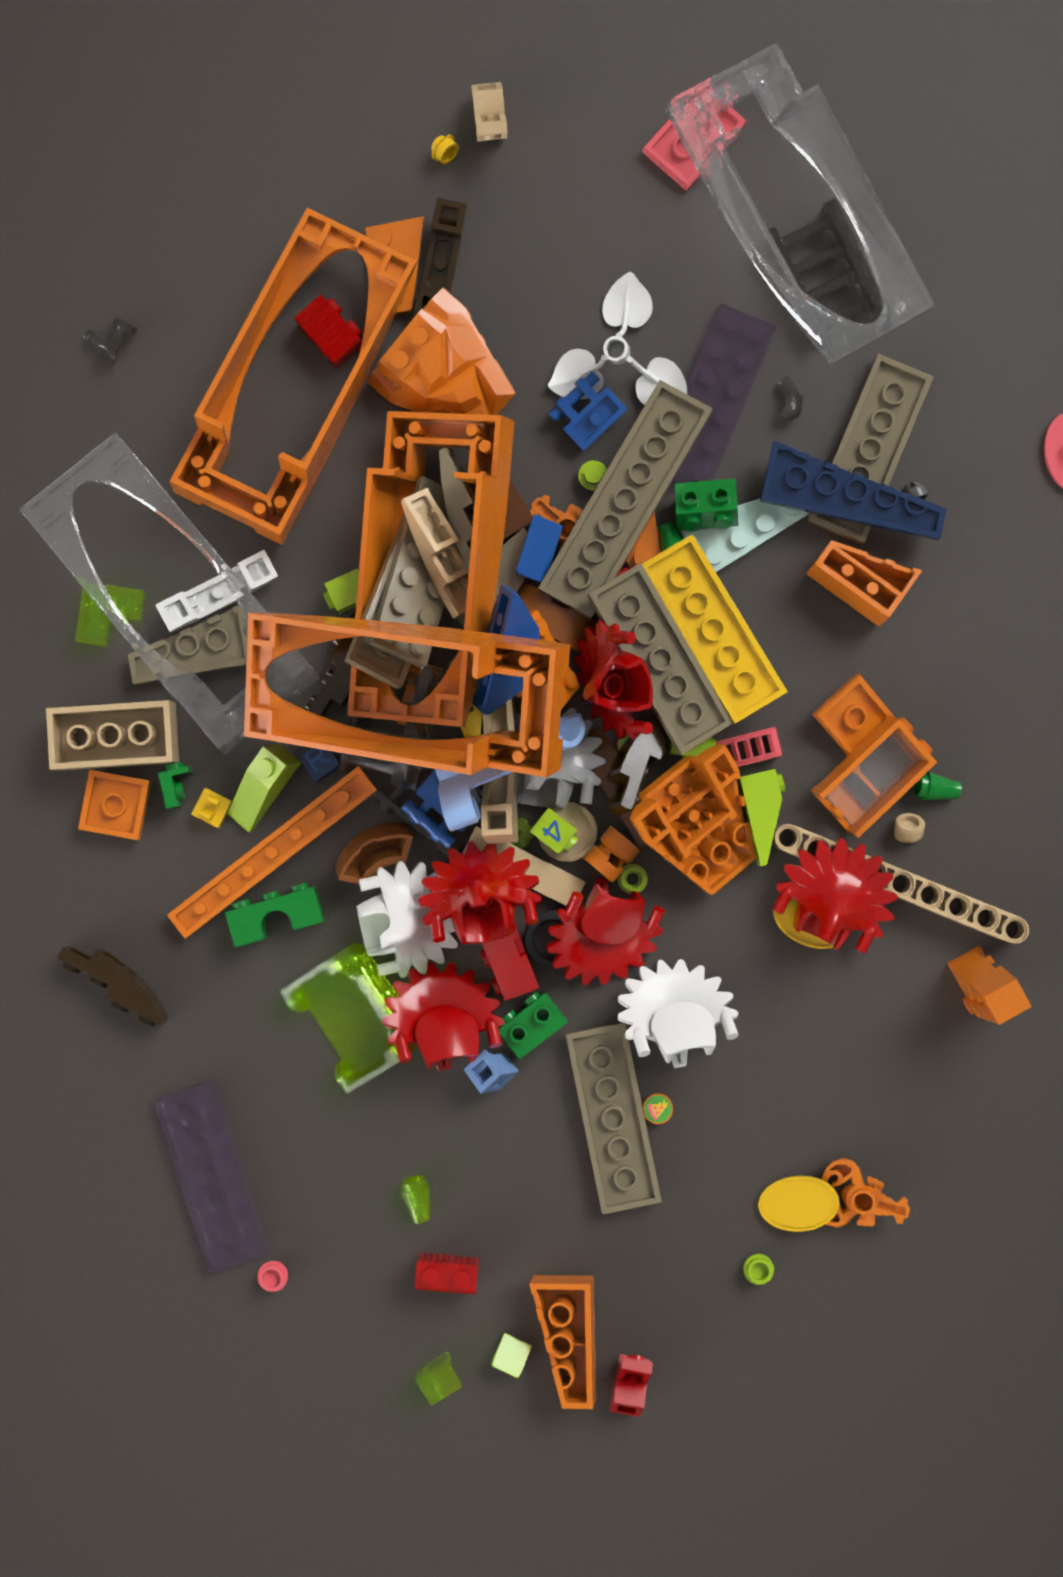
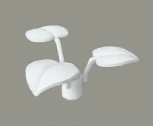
M628 272L618 279L604 299L602 311L606 323L613 327L621 325L622 327L616 336L606 340L603 347L604 355L601 356L599 363L596 364L594 356L589 351L579 348L572 349L560 358L548 384V387L553 392L565 397L576 387L574 383L581 377L584 379L593 371L600 379L592 387L598 393L604 384V378L598 369L602 368L608 360L613 364H623L627 361L643 374L637 380L635 386L637 397L642 404H646L659 380L687 394L684 376L674 362L666 358L657 357L650 361L646 370L630 356V347L625 339L622 338L627 331V326L632 328L643 326L650 319L653 311L651 296L634 273ZM584 395L580 400L588 398Z

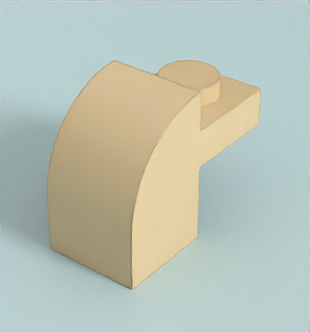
M502 83L471 85L477 142L507 139L508 132Z

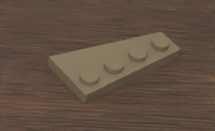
M244 605L235 606L230 611L221 615L217 614L194 627H188L179 631L176 635L167 639H161L128 654L132 684L136 686L246 666L248 626Z

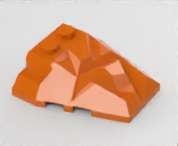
M444 287L429 301L425 308L416 314L379 360L378 366L367 380V383L387 401L412 412L498 415L516 394L497 359H494L485 344L487 343L485 338L474 325L468 309Z
M724 744L705 749L697 757L691 755L683 757L639 793V804L633 808L630 816L644 843L710 895H714L756 859L750 823L745 822L742 809L743 806H746L745 797L739 794L737 780L741 778L740 771Z

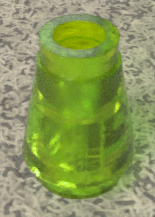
M413 1175L403 1179L400 1192L413 1223H424L430 1220L429 1182L426 1181L424 1175Z

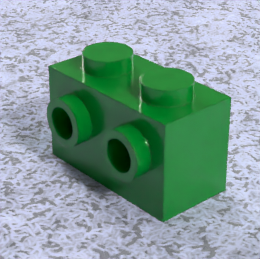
M736 478L674 483L678 531L686 530L693 532L699 529H727L732 526H739Z
M537 991L533 992L522 1001L525 1006L515 1013L512 1009L501 1017L504 1023L502 1027L498 1028L499 1033L519 1060L568 1022L565 1015L546 991L541 994Z

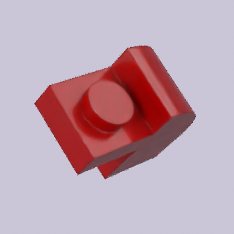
M619 1355L609 1412L640 1417L645 1405L646 1388L652 1375L653 1362L639 1355Z

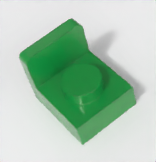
M183 762L166 765V771L158 773L166 809L183 806L182 799H186L182 781L177 782L176 777L193 773L192 767H184Z

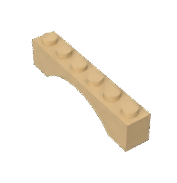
M515 696L491 714L486 715L482 713L484 734L502 729L516 731ZM517 772L509 773L483 784L481 836L487 844L518 842Z

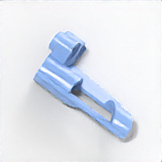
M580 713L560 718L559 738L563 739L562 751L577 746L584 737L586 727ZM485 768L473 775L435 769L439 779L438 793L441 809L450 832L478 823V820L481 818L478 805L481 801L476 787L512 772Z

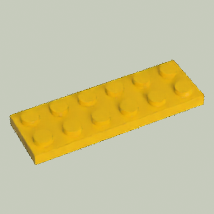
M693 534L642 564L732 719L733 724L788 692Z

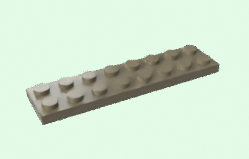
M659 380L542 580L538 591L552 597L557 602L571 608L590 620L593 619L596 611L589 601L587 594L618 576L711 416L713 408Z

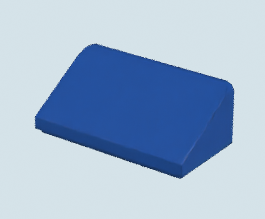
M533 515L515 572L516 576L538 583L542 582L551 566L563 528L562 525L541 516Z

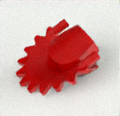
M603 621L596 623V631L591 626L585 628L586 639L581 638L577 640V645L582 655H576L573 659L582 670L576 677L578 683L585 686L581 695L582 701L592 703L591 717L596 719L602 716L604 731L609 732L614 728L619 739L626 738L627 733L633 740L639 736V733L650 734L653 730L650 722L635 721L630 715L647 710L652 706L653 686L650 672L642 658L630 652L619 650L620 644H633L635 642V633L620 631L617 623L610 625L608 630Z
M844 838L838 839L832 851L823 840H818L815 856L804 849H799L798 855L801 866L784 865V870L791 881L776 884V889L780 894L772 909L780 914H784L791 898L798 902L793 922L795 931L800 932L802 930L833 945L837 951L854 930L862 931L863 933L855 949L866 953L874 937H883V932L877 922L892 921L894 919L893 913L884 905L896 901L898 896L895 892L884 889L893 880V874L890 872H877L882 863V857L876 855L865 860L866 846L863 843L859 844L849 853Z
M469 841L465 855L454 848H450L448 850L449 864L440 861L432 862V867L438 877L422 879L423 887L431 893L420 897L418 902L420 906L431 909L423 917V923L425 925L431 924L433 941L436 943L445 941L443 921L451 918L454 930L462 944L485 943L508 937L513 934L515 906H523L527 925L537 924L536 904H540L542 899L539 894L529 890L538 885L540 879L536 875H525L531 865L529 859L513 862L515 856L514 847H508L498 854L496 844L493 843L487 844L482 852H480L473 841Z
M596 877L591 893L586 903L581 907L584 896L574 891L566 908L557 910V915L563 923L548 928L550 935L557 939L546 947L549 953L558 954L552 961V965L554 968L567 966L564 972L567 980L580 974L581 983L584 986L589 984L596 975L600 983L606 985L613 972L621 979H625L628 975V965L635 967L644 966L641 953L655 952L657 947L650 939L663 933L662 927L659 926L665 913L663 908L654 906L648 921H642L645 901L641 895L633 891L629 900L609 895L608 879Z
M433 962L428 963L426 976L412 968L408 972L410 984L395 981L393 988L399 997L385 998L384 1005L394 1013L384 1017L382 1024L395 1029L388 1038V1044L396 1045L399 1062L408 1063L412 1060L408 1044L419 1046L428 1070L432 1069L433 1063H436L438 1071L451 1069L453 1057H468L470 1063L474 1062L478 1056L479 1034L483 1031L487 1032L491 1048L500 1047L502 1041L498 1028L503 1026L504 1020L491 1014L499 1008L501 1001L499 999L485 998L490 989V983L484 982L473 985L475 973L471 969L458 977L454 963H449L441 974Z

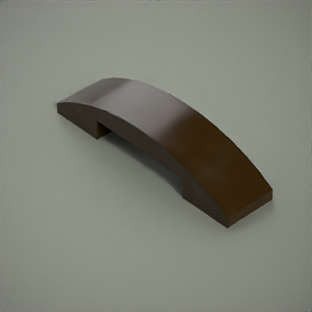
M441 198L436 200L431 225L432 232L413 318L421 309L425 308L429 301L443 287L451 293L466 216L467 204Z

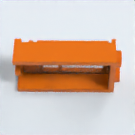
M888 715L885 718L886 720L817 786L815 785L810 790L849 834L857 838L870 828L937 763L931 755L933 752L932 748L924 740H918L912 734L914 731L913 726L903 717L899 719Z

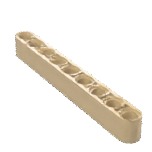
M782 824L775 828L772 844L778 850L799 858V849L808 851L809 843L814 840H823L831 851L837 842L795 825ZM784 829H789L794 836L793 842L789 846L782 845L779 840V835ZM848 847L850 853L853 849ZM865 854V860L871 858V856ZM882 861L878 872L892 873L894 878L898 875L904 877L906 884L902 891H895L892 885L893 880L884 888L895 892L898 899L1001 941L1018 944L1026 940L1029 935L1028 923L1019 916ZM929 886L933 890V899L929 903H924L921 899V892L925 887ZM954 898H958L962 907L959 913L953 915L950 912L949 904ZM982 910H986L990 917L988 923L984 926H981L977 919L978 914ZM1011 921H1014L1018 928L1017 933L1013 937H1009L1006 934V926Z

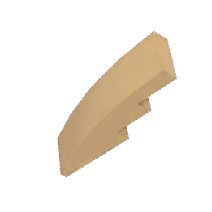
M425 488L402 499L401 504L422 560L453 619L465 614L468 587L466 576L469 574V571L455 547V544L459 541L458 537L428 488Z
M476 826L469 841H473L480 852H482L487 842L481 836V828ZM495 843L498 854L508 847H514L515 856L513 862L529 859L531 865L525 875H536L540 879V883L532 888L533 890L567 906L572 892L581 893L586 883L582 879L510 843ZM466 845V847H465V849H464V851H463V853H462V854H464V855H465V852H466L467 845Z

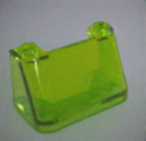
M352 943L280 991L285 998L286 1004L292 1010L300 1013L308 1009L310 1010L342 1060L335 1066V1077L347 1094L399 1062L396 1045L388 1044V1038L395 1029L382 1024L384 1017L394 1013L384 1005L385 998L398 996L385 976H379L377 964L372 956L367 955L365 947L360 943ZM408 1044L410 1053L418 1047Z

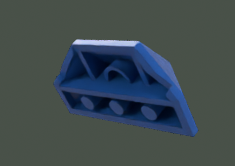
M501 585L493 606L487 633L540 640V629L520 596L507 585ZM492 673L479 678L472 704L483 714H491L523 690V677Z

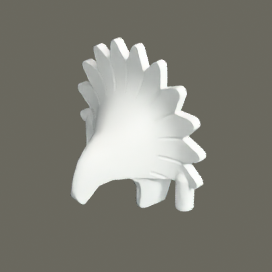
M398 861L393 876L383 867H379L376 876L359 879L361 892L378 887L381 888L382 894L356 906L367 955L395 954L394 961L377 965L380 977L398 972L401 978H405L411 965L421 974H425L428 959L439 964L445 962L441 947H458L457 941L450 934L455 932L451 918L443 921L446 939L439 943L433 941L431 924L425 925L423 923V917L431 909L420 906L418 899L431 892L423 887L422 879L438 877L435 872L427 876L424 862H419L409 873L405 863Z
M679 959L673 970H671L663 960H658L656 973L644 966L640 967L639 975L641 981L631 978L626 979L625 986L631 993L618 996V1002L626 1007L627 1010L620 1012L617 1019L622 1023L632 1025L626 1031L625 1038L634 1040L639 1057H645L651 1053L646 1040L649 1039L657 1043L666 1063L672 1061L674 1068L687 1066L689 1049L704 1048L706 1055L713 1053L716 1046L715 1026L718 1024H722L728 1040H733L739 1036L733 1021L738 1017V1011L726 1007L732 1001L733 994L731 992L717 991L722 980L720 977L704 980L705 968L702 965L689 972L685 961Z

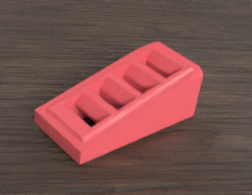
M775 727L716 741V745H731L734 761L738 767L782 756ZM766 735L771 753L767 754L765 753L761 737ZM753 738L755 739L759 755L753 757L749 739ZM741 741L743 742L747 758L741 760L737 742Z

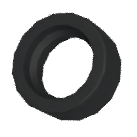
M557 910L545 911L537 915L538 923L528 925L524 935L525 948L530 958L539 966L548 969H556L552 965L555 957L545 956L538 950L535 944V936L537 930L547 922L556 921L563 923L557 915Z

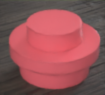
M268 1261L258 1271V1283L268 1292H277L286 1285L288 1270L279 1261Z

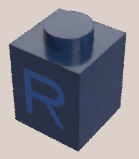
M299 746V749L294 752L315 782H320L343 765L333 751Z

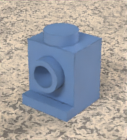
M483 1050L476 1060L464 1069L480 1094L500 1091L519 1072L506 1052L492 1054L487 1050Z

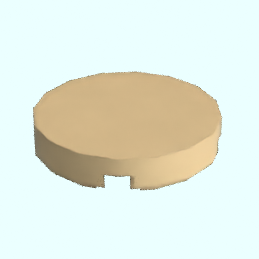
M568 802L565 809L550 808L577 829L574 836L578 840L568 853L562 850L558 854L539 839L542 849L550 857L559 861L573 862L583 858L597 840V825L594 816L585 807L574 802Z

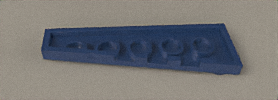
M773 441L760 502L937 541L941 538L946 508L908 493H901L898 489L885 484L881 485L866 479L863 475L851 473L839 468L835 464L827 461L823 462L809 456L810 454Z

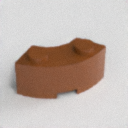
M523 583L518 595L528 611L537 609L542 619L546 621L555 642L570 644V651L582 655L577 645V640L581 638L586 639L585 628L589 626L593 627L596 631L597 621L594 619L590 620L557 602L552 597L538 591V588Z
M380 824L355 836L344 847L335 864L338 880L359 884V879L375 875L379 867L397 864L398 861H403L406 864L413 839V833L409 824Z

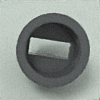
M916 481L910 482L911 488L905 485L902 489V493H908L923 500L929 495L925 487Z

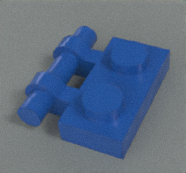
M593 371L584 379L581 377L574 383L576 387L564 398L561 396L555 402L556 406L548 413L555 422L564 414L571 420L563 430L582 451H585L627 410L626 406L608 387H605L599 394L592 389L600 380ZM585 395L591 402L577 413L572 407Z
M434 770L415 792L424 802L417 807L408 800L402 807V810L410 816L409 820L413 824H419L428 831L433 841L436 843L439 841L448 849L456 839L447 832L449 829L445 820L438 825L426 814L432 807L443 816L438 793L439 779L436 770ZM467 826L458 830L460 832H463L467 828Z

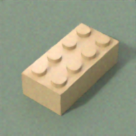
M164 700L46 708L50 770L64 771L179 762L175 702Z

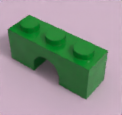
M305 882L290 887L291 893L280 896L278 891L261 895L262 902L250 904L249 899L231 904L233 910L225 912L234 947L268 938L265 923L268 915L273 911H282L287 914L291 920L293 930L326 921L317 886L309 888L308 883Z

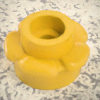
M448 134L446 137L440 135L433 141L431 146L433 159L440 161L442 164H448L456 157L459 145L454 141L453 135Z

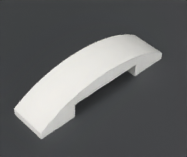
M265 550L237 563L238 566L185 593L181 591L156 604L169 632L202 620L242 600L277 579L279 576Z

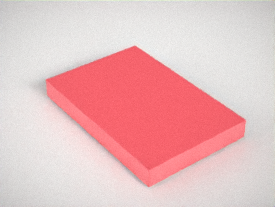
M701 82L645 145L642 153L684 190L688 191L746 126L747 120L707 85Z

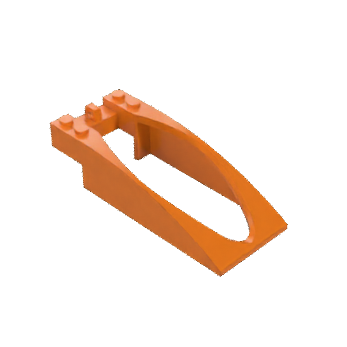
M306 208L194 414L198 429L169 481L173 492L200 506L202 504L207 505L254 528L256 533L283 545L362 390L417 265V260L310 208ZM344 250L356 251L363 258L368 272L366 322L358 360L311 449L301 460L284 452L279 454L280 470L267 495L219 472L230 453L234 413L243 382L266 334L282 310L308 278L334 254Z
M387 411L383 468H367L355 619L362 618L403 516L404 510L401 500L412 495L417 479L425 476L427 447L470 449L468 472H453L456 479L476 485L464 630L487 633L494 605L503 547L515 421L502 415ZM459 650L435 689L420 703L411 706L400 702L393 687L351 665L347 716L465 727L478 680L472 677L473 653Z
M250 612L248 613L244 736L473 775L485 768H493L547 778L561 770L563 739L559 738L563 678L568 676L570 644L418 624L328 616ZM367 636L469 651L473 653L472 677L476 679L492 673L523 677L520 732L502 729L483 735L455 739H414L379 734L330 720L282 699L268 686L265 674L268 666L274 660L288 652L322 642L350 637Z

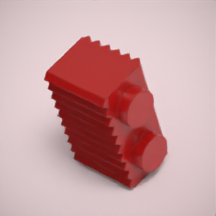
M320 294L298 313L294 320L296 325L337 369L361 348L362 340L360 336L363 333L352 320L347 323L339 315L343 311L331 297L326 300Z
M420 1252L416 1262L414 1289L476 1294L479 1258L477 1256L472 1258L471 1255L469 1257L465 1255L462 1257L456 1255L454 1257L453 1254L450 1256L444 1254L442 1256L441 1253L438 1255L432 1253L430 1255L429 1252L426 1254Z

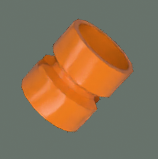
M609 826L600 837L601 844L599 846L593 845L583 859L610 882L614 883L624 871L622 865L624 863L630 864L640 850L615 828Z

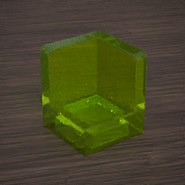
M448 1352L422 1367L416 1373L415 1380L431 1406L462 1386V1382L450 1364L451 1357Z

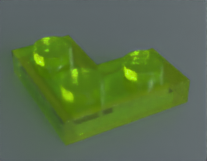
M83 582L75 642L108 647L112 617L142 621L146 591Z

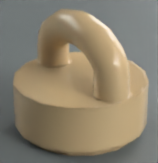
M904 813L899 815L895 819L894 838L902 843L920 841L924 835L925 822L916 814Z

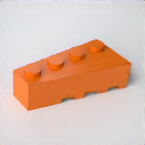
M533 1275L529 1286L534 1296L536 1312L542 1326L544 1342L551 1360L552 1372L562 1409H593L596 1401L594 1276Z

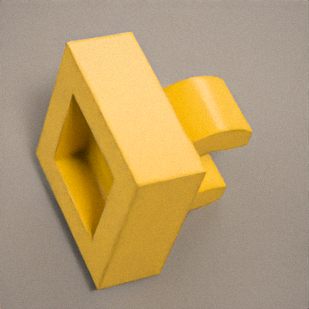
M204 788L191 815L220 828L233 801L208 788Z

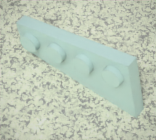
M759 498L737 506L739 526H732L727 529L708 528L693 532L686 530L678 532L683 539L691 534L694 535L717 573L810 513L762 503Z

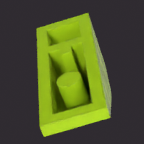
M280 743L263 746L247 768L227 814L246 831L251 833L297 770L301 761Z
M776 769L742 776L737 780L740 795L745 797L746 806H743L746 821L750 823L757 866L767 865L782 803L781 792H785L783 777L781 774L776 773Z

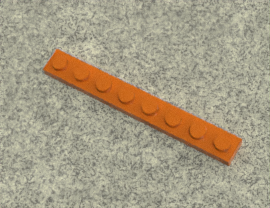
M360 766L356 767L168 913L167 916L184 939L189 938L378 791L377 787Z

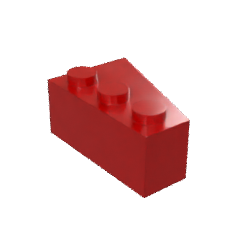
M515 922L512 935L482 943L484 949L480 953L486 968L491 966L495 978L491 979L497 996L503 995L504 1000L507 1001L539 988L537 978Z

